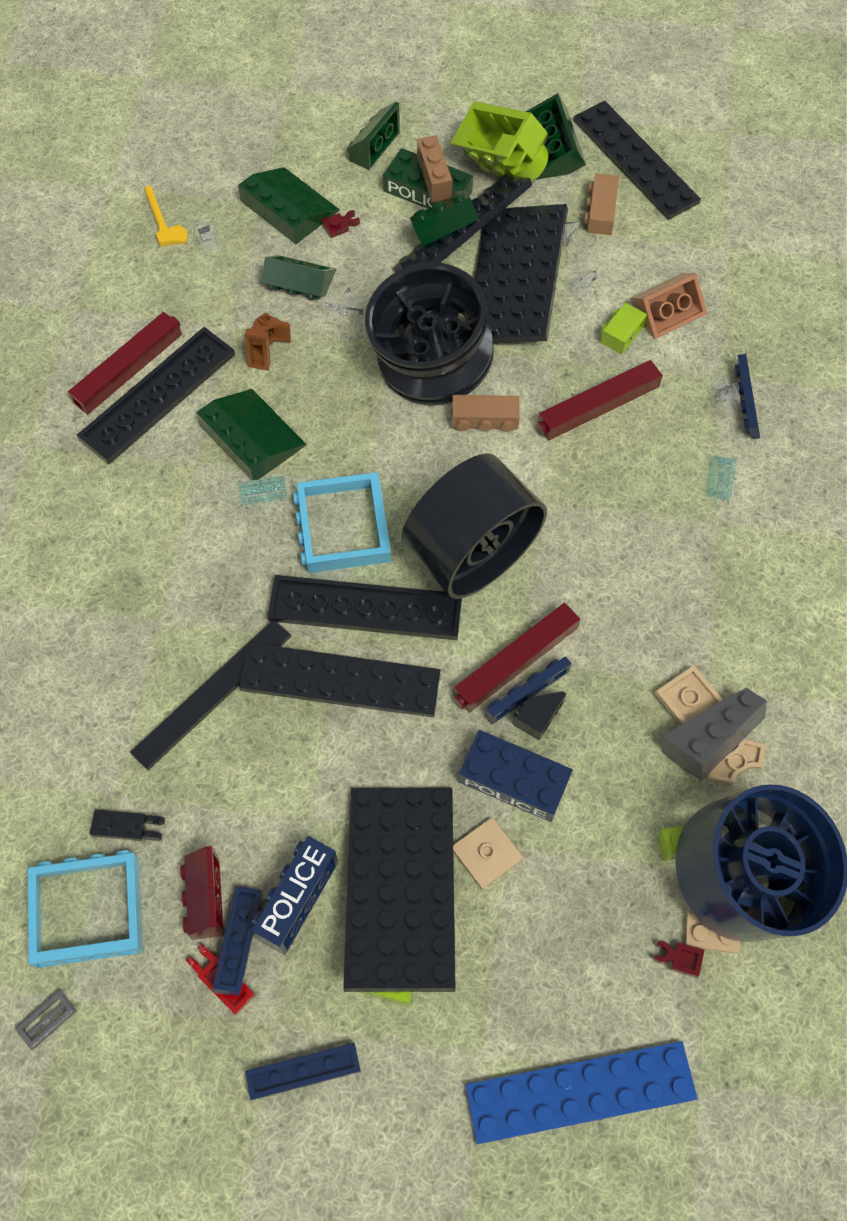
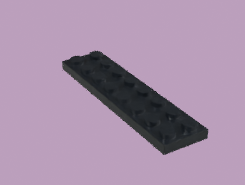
M606 101L574 115L573 121L667 220L700 204L701 198Z
M507 175L499 177L495 184L483 190V194L471 200L479 220L423 247L421 244L415 246L414 251L402 257L399 263L393 267L394 271L397 272L405 267L419 263H441L533 185L531 179L520 176L507 177Z
M203 327L77 434L78 440L109 465L235 355L234 349Z
M275 575L267 618L270 622L275 620L280 623L458 641L462 598L454 599L447 592Z
M248 642L239 689L245 692L434 717L441 669Z

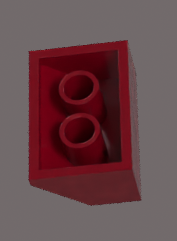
M206 846L185 855V864L181 865L180 868L182 881L185 880L186 890L182 891L183 907H187V917H183L184 933H188L191 940L224 936L220 858L212 846Z

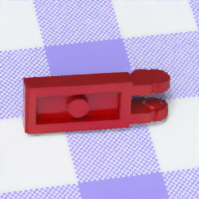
M201 944L198 947L199 952L211 962L202 969L199 963L190 956L185 961L199 974L197 977L213 992L219 957H215ZM244 982L240 997L214 993L235 1015L255 996L253 991Z

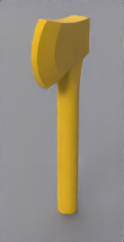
M146 186L144 191L158 225L159 232L156 233V237L160 247L172 244H185L188 239L186 229L181 225L171 228L167 227L152 187Z

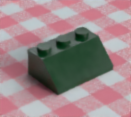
M398 102L380 109L375 116L371 117L366 127L360 130L355 140L350 142L347 149L350 162L370 170L399 135L400 113Z
M467 190L454 193L451 198L445 201L435 202L432 207L426 210L422 209L415 212L410 217V220L423 247L479 220L471 198Z
M281 255L268 256L264 260L261 283L268 284L267 287L270 289L280 290V287L286 288L287 292L299 295L302 292L307 293L308 298L319 299V297L327 294L336 269Z

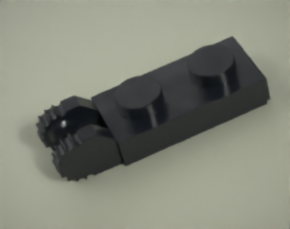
M95 809L90 835L92 837L142 841V839L160 841L162 840L161 833L144 831L145 824L164 825L165 818L154 815L146 816L139 813Z

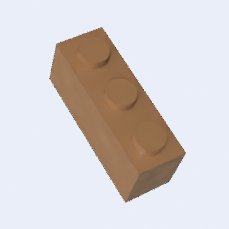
M437 135L418 138L417 159L431 201L436 202L451 198L452 178Z
M595 173L594 182H589L588 194H592V197L587 198L586 209L590 210V212H586L584 225H588L587 233L612 235L619 176Z
M453 395L452 429L460 431L469 429H480L482 431L502 429L506 432L514 429L518 430L520 418L519 396Z

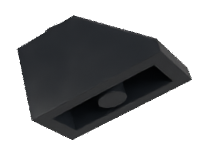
M561 691L527 699L524 705L520 703L513 714L515 717L514 726L540 741L563 705L566 693Z

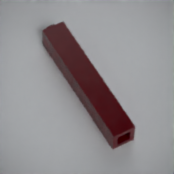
M163 311L68 391L72 403L89 415L182 335L180 322L174 316L170 317Z
M652 360L646 361L540 412L537 429L541 435H545L548 440H552L659 388L663 375Z
M564 602L456 685L453 698L456 705L460 709L465 708L469 713L577 630L581 619Z

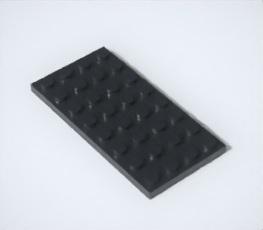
M567 204L505 208L484 226L474 279L479 284L485 298L487 323L491 329L493 343L540 342L548 340L568 214Z
M351 788L344 992H455L452 788Z

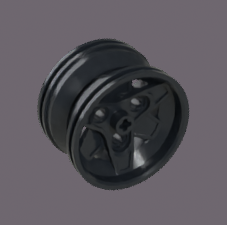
M438 262L414 264L390 275L372 294L365 313L366 331L370 343L377 354L378 365L385 382L403 399L422 405H441L453 402V395H467L476 389L487 376L493 362L494 343L491 329L487 323L485 298L479 284L464 270L450 264ZM459 313L462 314L467 320L460 322V319L458 318ZM401 325H403L405 330L400 333H395L396 330ZM409 356V359H408V360H405V359L400 358V357Z

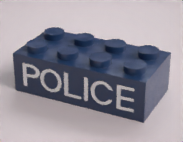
M478 730L459 772L458 783L552 823L573 769Z
M307 836L304 842L300 841L293 853L295 858L290 865H285L279 877L282 880L277 888L273 887L265 900L267 902L263 912L259 911L255 915L251 923L253 927L251 931L257 940L284 956L339 863L335 850L310 836Z

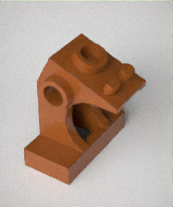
M264 313L255 320L251 329L246 330L244 335L248 367L269 371L271 365L269 345H272L274 341L291 343L290 325L288 322H283L276 317Z

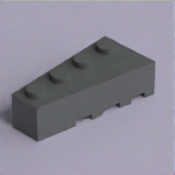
M746 687L662 735V752L702 781L765 719L767 700Z

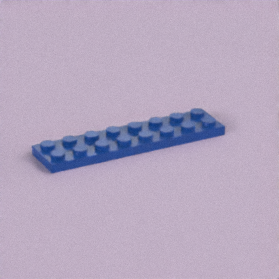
M683 1041L466 1084L476 1144L698 1100Z

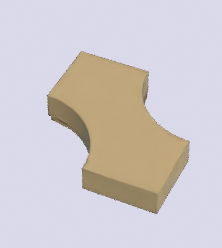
M743 739L738 744V747L729 753L708 774L707 780L732 786L739 773L748 769L761 770L766 744Z

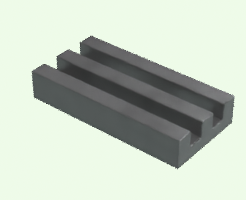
M58 990L20 1023L15 1030L27 1046L34 1050L77 1010L63 992ZM60 1000L62 1002L28 1033L24 1031L56 1001ZM66 1007L67 1010L33 1041L31 1040L39 1030Z

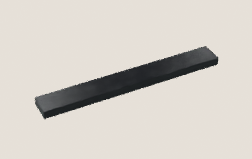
M272 620L250 643L281 647L291 638V634L277 621ZM248 643L130 751V754L147 771L240 686Z

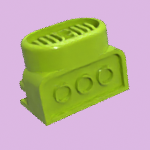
M474 101L450 142L452 146L463 148V153L468 158H472L483 171L491 172L499 177L507 175V177L520 176L530 178L532 182L541 175L548 162V151L543 144L548 133L533 114Z

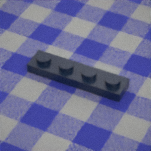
M745 353L737 355L739 364L734 366L736 377H741L742 382H737L739 395H744L745 399L740 401L742 414L747 413L748 417L743 419L745 432H750L751 439H759L760 432L747 355Z
M566 656L560 660L555 659L546 666V670L540 674L539 672L532 674L527 679V683L521 687L519 685L513 687L507 693L508 696L502 700L498 698L488 705L486 718L493 725L516 709L520 703H525L528 698L535 696L567 674L572 663Z
M240 886L235 888L214 980V993L239 997L241 995L253 939L251 923L258 913L262 890Z
M355 1043L247 1070L245 1073L250 1100L253 1101L360 1073L361 1069Z

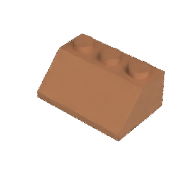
M682 273L630 298L633 307L647 314L644 327L654 339L708 314L696 273Z

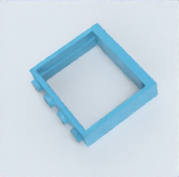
M378 472L297 483L298 492H293L295 506L299 505L300 511L296 512L297 525H302L303 530L298 532L300 546H305V552H301L302 565H307L308 573L391 562V549ZM371 488L380 547L313 556L306 496Z
M124 850L116 852L114 856L107 857L103 854H95L89 856V859L86 860L67 858L63 860V863L39 862L36 864V867L28 868V961L30 966L42 968L143 953L139 858L134 853ZM126 865L129 939L41 951L40 878Z

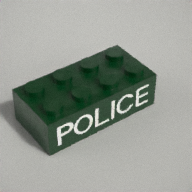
M401 148L383 174V191L428 209L435 202L431 201L417 154ZM448 166L452 178V195L458 191L467 190L470 196L473 190V175Z

